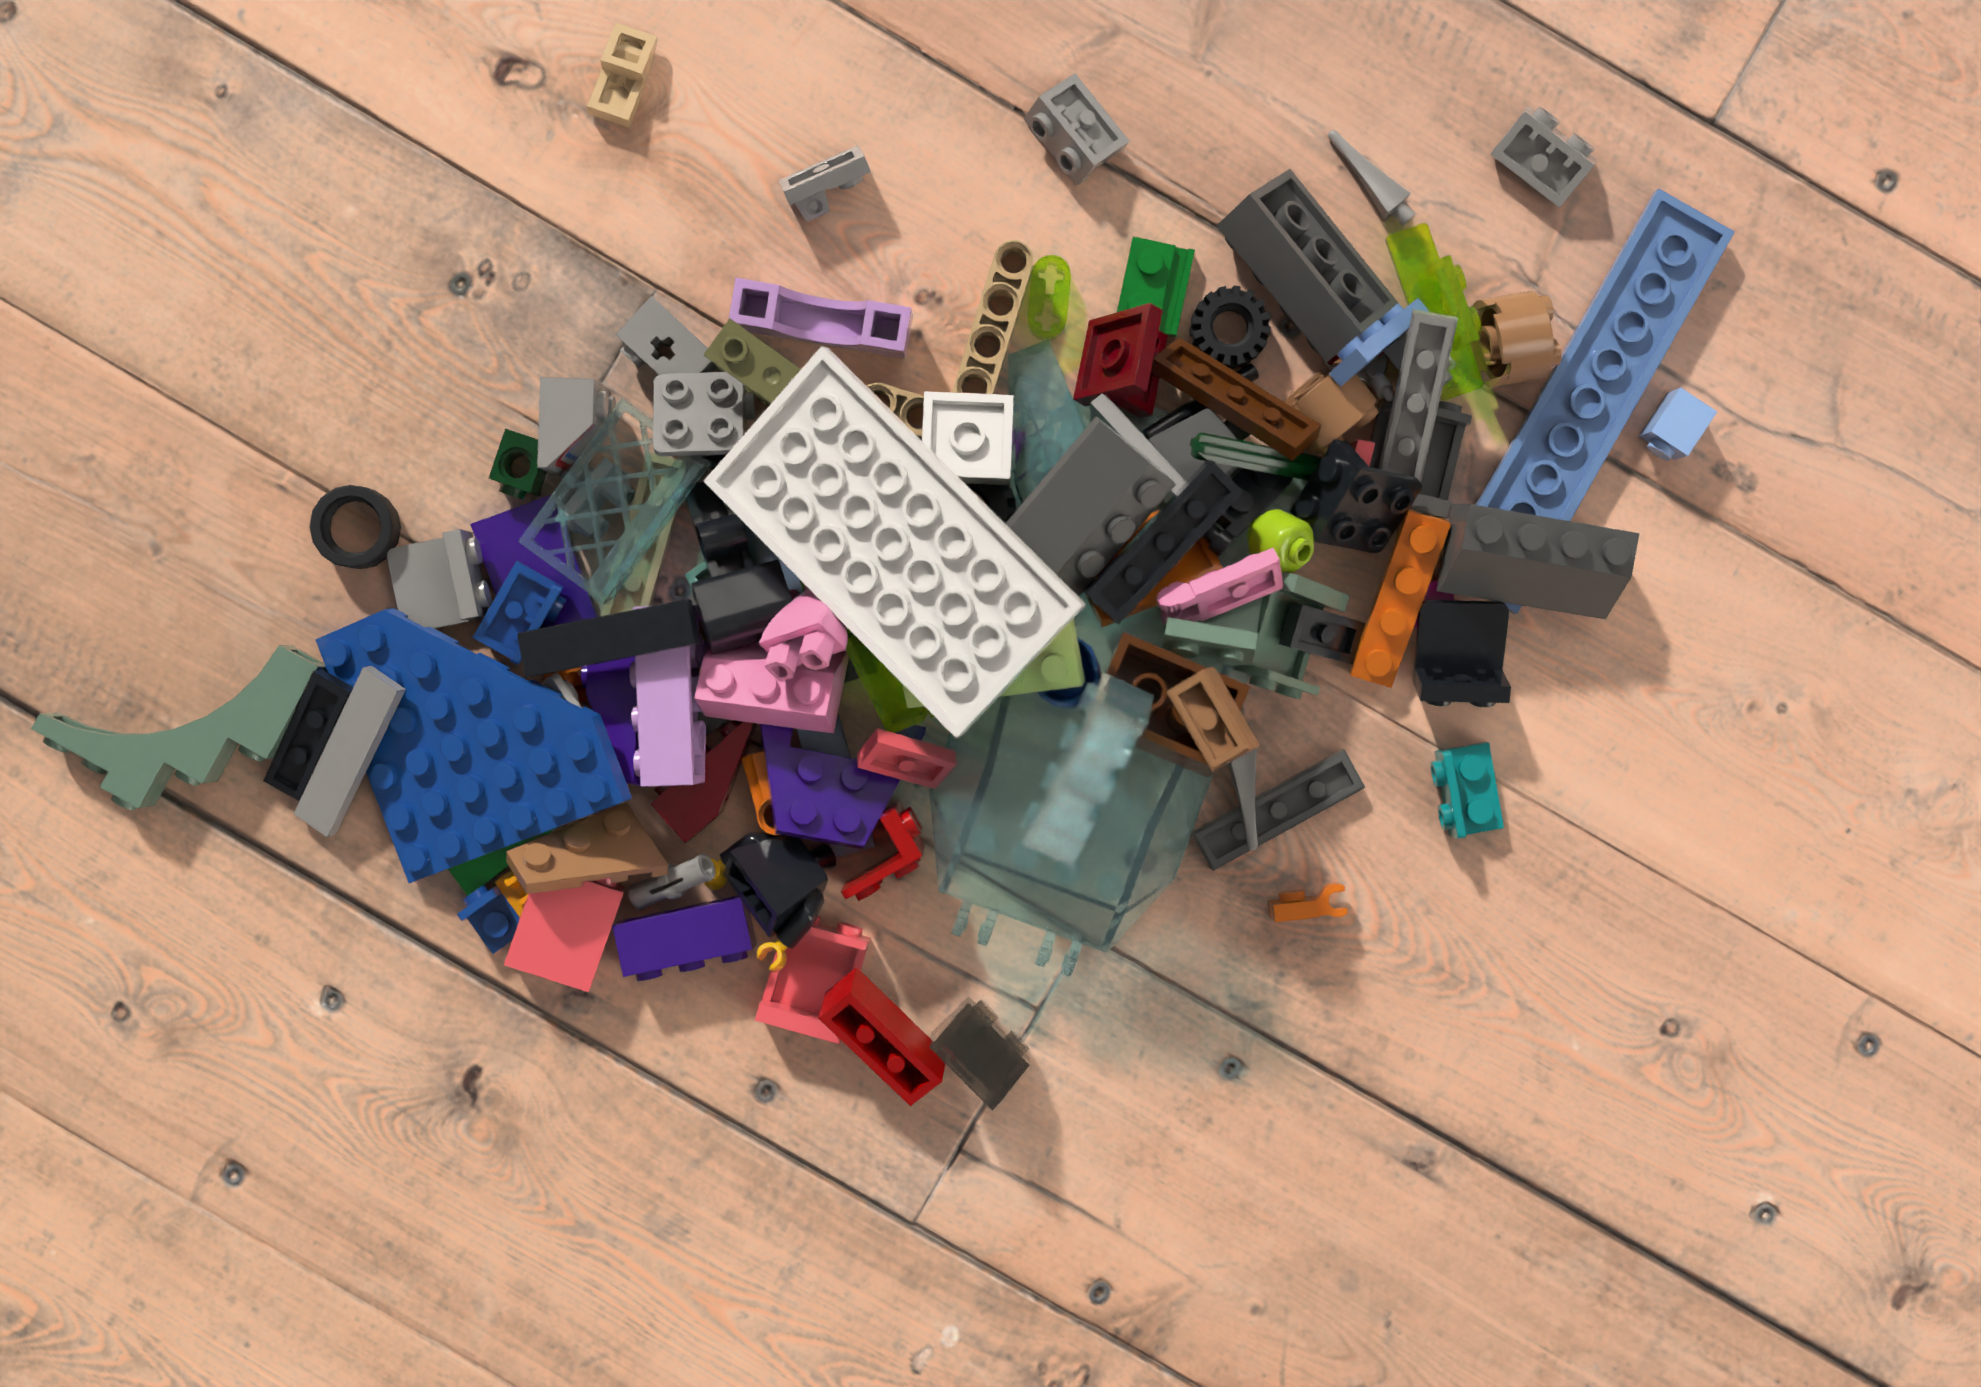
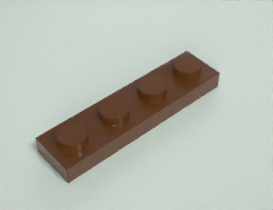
M1180 337L1153 358L1151 368L1153 374L1292 461L1319 436L1321 424Z

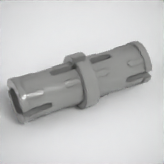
M704 853L677 866L669 864L668 875L649 877L641 882L630 885L628 888L630 901L636 909L643 910L666 898L674 900L682 897L687 889L715 878L714 864L710 857Z

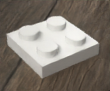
M924 391L922 442L963 483L1010 485L1014 395Z

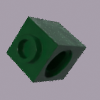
M505 428L488 478L501 483L499 492L524 500L526 492L537 496L540 495L547 471L537 467L538 439ZM526 455L530 460V470L524 477L515 478L512 473V464L517 457Z

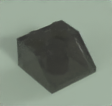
M968 996L932 1031L929 1047L991 1110H994L1030 1066L1029 1057L1025 1054L1030 1048L1013 1030L1006 1034L995 1023L999 1017L985 1001L980 999L975 1003Z

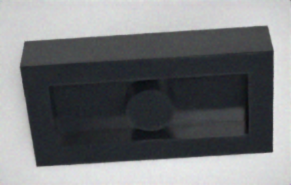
M1291 602L1279 644L1353 665L1365 623Z

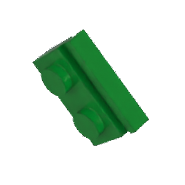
M1133 236L1117 312L1152 303L1163 310L1159 330L1169 335V337L1175 338L1195 250L1190 248L1183 249L1176 247V245Z

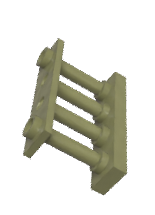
M730 318L704 353L707 359L716 364L715 369L717 371L730 374L745 385L748 393H754L755 398L768 407L801 370Z

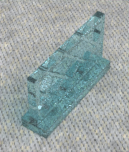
M621 398L518 541L587 591L589 596L602 605L611 603L712 463L703 455L679 456L671 468L654 470L650 450L653 438L649 439L647 427L653 431V419L624 398ZM626 411L639 421L642 440L618 444L615 425ZM610 435L611 445L601 446L607 436ZM643 446L647 471L623 475L619 449ZM612 451L616 476L592 480L589 461L595 453ZM584 471L585 481L575 482L581 472ZM666 474L656 487L655 476ZM648 477L651 491L645 504L628 506L624 480ZM617 482L621 507L597 511L593 485ZM586 486L590 512L566 516L563 497L569 489ZM556 507H558L559 517L549 518ZM640 510L632 522H630L629 511ZM622 513L625 527L624 533L618 540L602 542L598 516ZM591 517L595 543L571 547L567 521ZM560 522L564 548L546 550L533 540L543 525ZM614 546L605 558L603 547ZM596 548L599 567L590 580H587L575 571L572 552ZM565 553L567 564L554 555Z

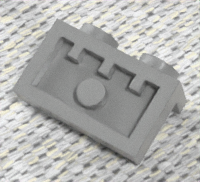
M1075 73L1039 96L1024 117L1032 134L1044 144L1057 160L1060 169L1069 175L1076 185L1084 182L1094 169L1121 152L1130 142Z
M1527 106L1493 149L1491 155L1560 208L1595 166L1596 159L1590 155L1594 148L1575 133L1568 138L1556 127L1560 122L1544 108L1539 106L1534 111Z

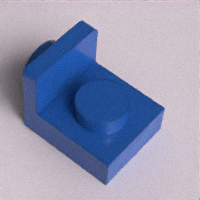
M483 885L462 900L467 907L460 911L457 916L461 921L467 919L492 954L513 940L520 917L498 887L488 891L485 885Z

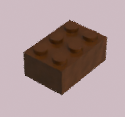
M1123 632L1114 649L1083 725L1209 778L1214 773L1211 771L1167 694L1168 690L1207 667ZM1218 672L1241 711L1251 686Z

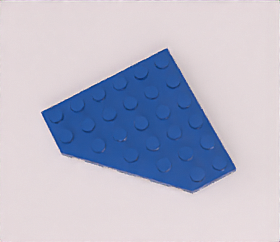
M395 608L384 609L315 639L328 673L354 687L362 668L373 666L406 689L366 773L408 883L415 882L632 799L599 713L587 707L580 708L563 699L562 694L535 680L528 681L510 671L511 668L482 653L476 654L458 645L459 641L432 627L419 625L408 619L407 614Z

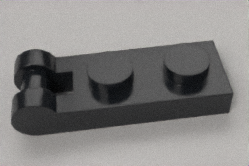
M1242 468L1231 480L1243 493L1216 520V523L1224 530L1221 531L1213 524L1201 536L1210 544L1208 549L1219 557L1250 526L1255 518L1260 516L1290 485L1293 480L1292 477Z

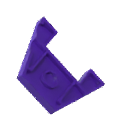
M888 720L885 725V731L922 741L926 727ZM760 724L775 834L863 849L900 779L857 768V759L791 747L790 742L793 728Z

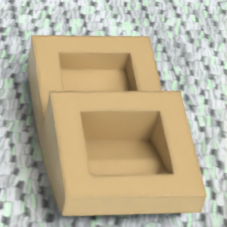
M615 23L600 60L602 66L601 73L587 105L589 115L627 128L631 127L652 65L658 42L657 36Z

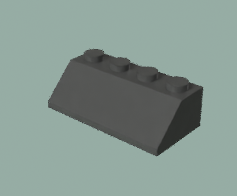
M1291 169L1250 193L1216 225L1225 236L1227 244L1239 253L1251 268L1256 280L1268 289L1279 303L1282 312L1293 320L1306 336L1310 347L1319 353L1326 362L1336 356L1355 337H1359L1375 321L1380 320L1398 304V301Z
M1095 417L1006 522V525L1080 597L1083 591L1094 581L1176 483L1147 456L1099 418Z
M1452 504L1449 517L1451 526L1445 540L1436 591L1606 619L1632 578L1640 533L1473 504Z

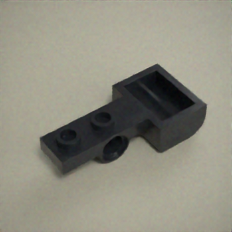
M704 481L684 486L683 495L710 578L693 582L692 593L711 655L760 642L762 634L771 620L792 601L780 562L777 559L754 565L743 521Z

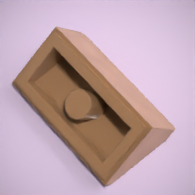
M1214 667L1204 668L1167 691L1168 696L1212 772L1259 747L1257 739Z

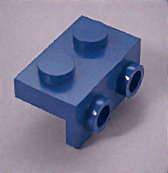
M517 560L472 638L510 658L512 663L519 665L522 659L517 633L540 629L545 619L554 623L566 602V599L559 596L564 586Z

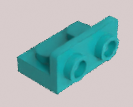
M1489 742L1434 751L1436 761L1430 763V770L1434 786L1436 788L1441 787L1443 804L1438 805V816L1442 830H1448L1450 837L1460 839L1466 838L1468 834L1504 828Z

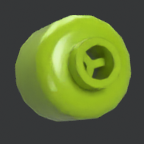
M1280 509L1269 510L1255 518L1247 532L1249 554H1259L1273 548L1280 561L1281 573L1295 572L1312 557L1314 551L1312 528L1306 521Z

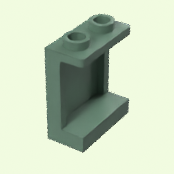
M1283 572V589L1262 597L1257 627L1258 638L1251 666L1242 664L1235 666L1234 670L1251 675L1249 680L1251 685L1300 700L1302 692L1318 696L1320 687L1303 682L1310 653L1279 644L1290 604L1295 602L1319 610H1323L1325 607L1345 612L1350 595L1300 575Z

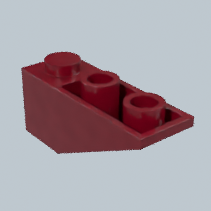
M732 720L720 731L724 739L712 750L706 744L704 783L657 786L654 789L659 796L650 804L684 843L691 841L724 812L742 765L741 758L745 757L757 723Z

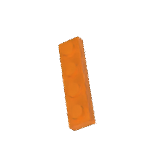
M1412 509L1407 510L1402 519L1367 617L1354 663L1350 665L1348 671L1350 676L1392 688L1450 529L1451 523L1449 521Z

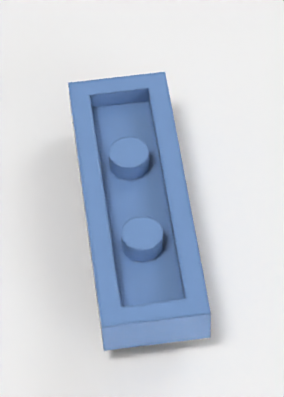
M1419 298L1405 309L1399 303L1395 305L1380 320L1375 321L1359 337H1355L1337 354L1342 362L1329 374L1340 387L1408 331L1413 309L1429 312Z

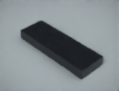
M321 668L312 672L263 780L265 783L300 801L353 690V686Z

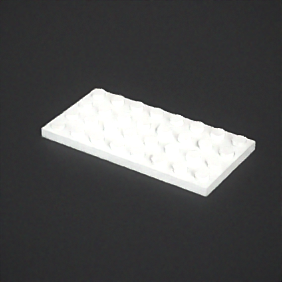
M820 347L704 480L721 500L829 607L836 617L955 738L961 737L1086 606L828 347Z

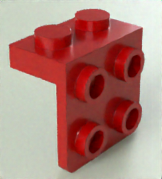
M900 801L884 809L880 819L898 851L848 879L841 890L844 899L855 895L857 900L860 901L881 888L880 884L883 883V878L894 873L896 879H899L920 866L918 862L921 861L920 857L923 856L925 848L919 836L922 834L923 826L911 806L904 809Z

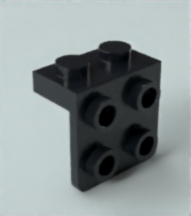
M1333 439L1290 512L1293 516L1306 521L1313 530L1314 541L1317 543L1376 554L1381 552L1389 542L1407 510L1413 505L1420 493L1422 484L1416 477L1369 467L1348 442Z
M1423 601L1418 617L1412 679L1420 701H1425L1433 706H1448L1452 702H1469L1477 707H1492L1496 703L1510 702L1511 685L1503 672L1509 609L1504 602Z

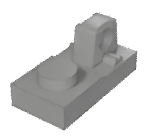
M857 145L779 180V183L789 205L795 204L808 222L830 212L825 194L826 189H834L836 187H839V189L851 188L859 184L863 180V175L870 173L871 170L863 152Z

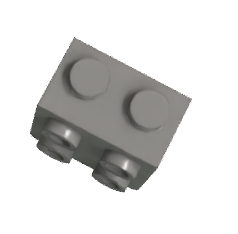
M727 372L660 374L654 379L653 449L658 456L727 455L747 432V420L755 419L754 393H746L745 385Z
M462 529L443 532V538L395 547L388 551L387 561L397 608L399 611L407 614L408 619L423 627L437 629L484 618L489 609L488 607L491 606V594L487 582L482 580L479 563H482V551L478 539L473 537L472 532Z

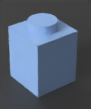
M1680 387L1666 394L1639 437L1649 443L1647 449L1654 455L1667 461L1671 458L1677 460L1690 454L1717 411Z

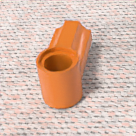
M761 751L742 757L743 767L757 814V822L766 833L780 836V834H775V829L767 825L765 821L766 810L771 806L765 754Z

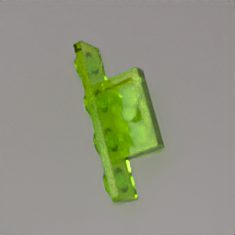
M1421 223L1388 235L1385 242L1407 305H1410L1419 298L1431 313L1458 317L1450 356L1457 363V366L1449 371L1453 378L1443 386L1440 399L1447 401L1482 388L1484 383L1470 346L1480 339L1478 332L1481 331V322L1475 307H1468L1463 293L1467 285L1462 268L1459 264H1453L1450 255L1439 258L1430 229L1426 223Z

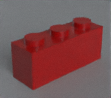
M857 967L825 992L818 1019L910 1107L943 1081L947 1054Z

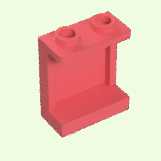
M610 878L585 881L581 887L528 894L504 965L589 992L623 897L624 887L618 885L617 882L611 883Z
M818 915L811 929L793 949L788 947L784 951L787 957L785 966L777 972L770 971L755 1021L840 1044L841 1040L818 1019L824 995L827 990L856 967L861 971L870 937L862 935L863 928L853 924L838 922L837 928L821 924V916ZM777 951L775 952V956H774V959H773V963H774V962L776 961V959H777V956H778Z

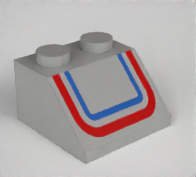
M540 377L538 468L553 475H560L564 469L569 471L609 434V423H614L616 420V399L614 396H610L609 389L595 379Z

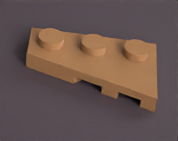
M627 802L506 851L507 863L526 894L581 887L585 881L610 878L611 883L628 881L629 875L651 873L652 877L668 875L667 862Z

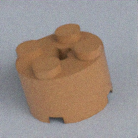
M1525 291L1477 300L1473 304L1470 313L1478 311L1477 322L1468 325L1469 347L1477 373L1486 372L1490 379L1483 382L1487 387L1495 388L1542 379L1549 374L1552 366L1560 364L1561 348L1558 341L1553 339L1550 321L1553 319L1554 309L1548 295L1538 296L1533 291Z
M1339 358L1331 364L1335 368L1342 360ZM1320 370L1283 401L1321 424L1319 436L1304 450L1306 454H1321L1324 456L1333 439L1345 441L1341 435L1353 425L1358 429L1363 427L1379 413L1374 406L1377 399L1357 374L1340 387L1330 374L1326 376Z

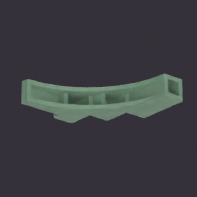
M279 645L261 672L235 698L207 716L175 729L149 734L118 733L85 725L60 713H39L31 729L45 736L43 743L63 753H68L70 750L83 758L81 764L88 769L100 774L107 773L100 788L113 794L111 800L117 805L135 811L137 808L156 805L175 769L174 775L177 778L194 786H199L200 783L218 782L238 744H240L239 752L256 761L262 762L264 758H274L312 672L318 668L326 672L328 671L323 662L294 646Z

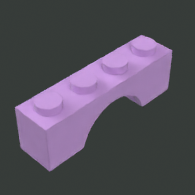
M735 278L729 318L751 333L906 359L913 313L912 308L871 300H833L799 293L777 284Z

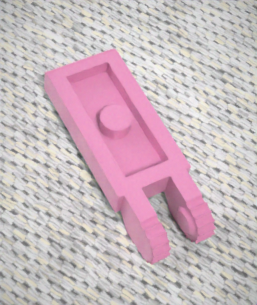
M1271 548L1259 554L1249 555L1242 561L1218 571L1208 572L1200 578L1189 582V584L1177 581L1170 584L1169 587L1165 586L1164 589H1160L1161 591L1158 593V597H1156L1158 606L1162 610L1161 618L1163 624L1166 627L1167 617L1193 622L1201 620L1202 622L1283 589L1280 561L1274 549Z

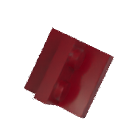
M1152 303L1089 320L1073 396L1074 401L1085 407L1090 406V402L1103 393L1114 404L1139 418L1153 415L1160 377L1153 374L1151 368L1153 358L1166 348L1168 335L1159 330L1162 309Z

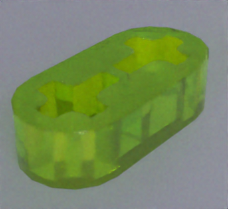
M1045 255L1038 259L1033 266L1027 318L1028 328L1037 339L1044 341L1059 337L1064 331L1067 322L1071 272L1067 262L1056 255ZM1049 265L1056 266L1057 274L1064 277L1063 280H1056L1054 294H1045L1046 280L1039 278V273H1045ZM1044 302H1053L1052 316L1059 318L1060 321L1059 323L1052 324L1050 331L1042 330V324L1034 320L1035 316H1042Z

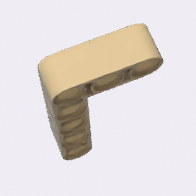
M1020 240L1005 241L997 248L994 254L952 393H963L962 387L964 383L969 379L976 378L986 384V394H995L1032 275L1034 258L1032 251L1027 244ZM1009 254H1018L1025 260L1026 266L1018 273H1009L1001 265L1003 258ZM998 295L1008 297L1013 304L1012 310L1002 316L992 313L988 304L993 297ZM992 337L999 343L1000 350L995 356L985 358L976 352V343L981 338ZM875 382L868 384L867 387L875 395L882 394L889 398V409L922 441V429H915L910 426L908 415L914 408L924 407V396L884 383Z

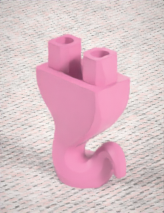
M806 585L805 591L801 594L796 589L789 590L792 601L771 620L759 642V645L768 652L764 665L765 669L779 681L794 678L797 666L802 664L814 670L828 667L832 654L846 650L848 641L846 626Z

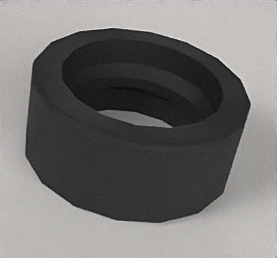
M355 485L337 487L322 496L312 510L309 526L312 542L324 558L335 565L354 569L374 567L386 560L388 551L398 545L401 531L398 512L390 500L376 490ZM355 501L366 503L372 507L379 516L381 524L380 535L374 546L359 553L346 552L338 547L332 538L330 530L332 517L337 509L346 503Z

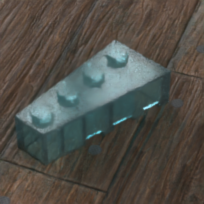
M1104 672L1097 686L1088 682L1077 706L1084 713L1077 726L1069 722L1058 745L1059 749L1065 751L1059 765L1050 762L1039 785V788L1046 790L1040 805L1033 801L1030 803L1020 825L1027 829L1023 846L1071 868L1074 867L1098 820L1100 806L1104 807L1114 789L1119 776L1118 769L1124 770L1132 755V749L1138 736L1141 737L1147 726L1154 695Z

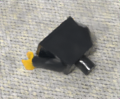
M748 833L720 853L721 859L718 861L711 859L716 870L715 878L708 882L705 881L704 885L708 889L716 891L721 889L728 881L769 938L774 935L777 936L778 939L775 943H764L757 950V958L760 961L770 951H777V959L768 969L771 972H777L786 964L787 957L784 951L788 947L793 949L811 929L825 902L823 892L828 882L825 872L836 866V857L832 849L826 844L808 850L800 838L785 835L774 836L764 833Z

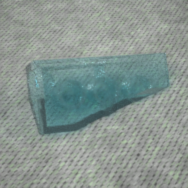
M1049 339L1008 355L1009 395H1014L1010 487L1014 493L1018 508L1085 430Z

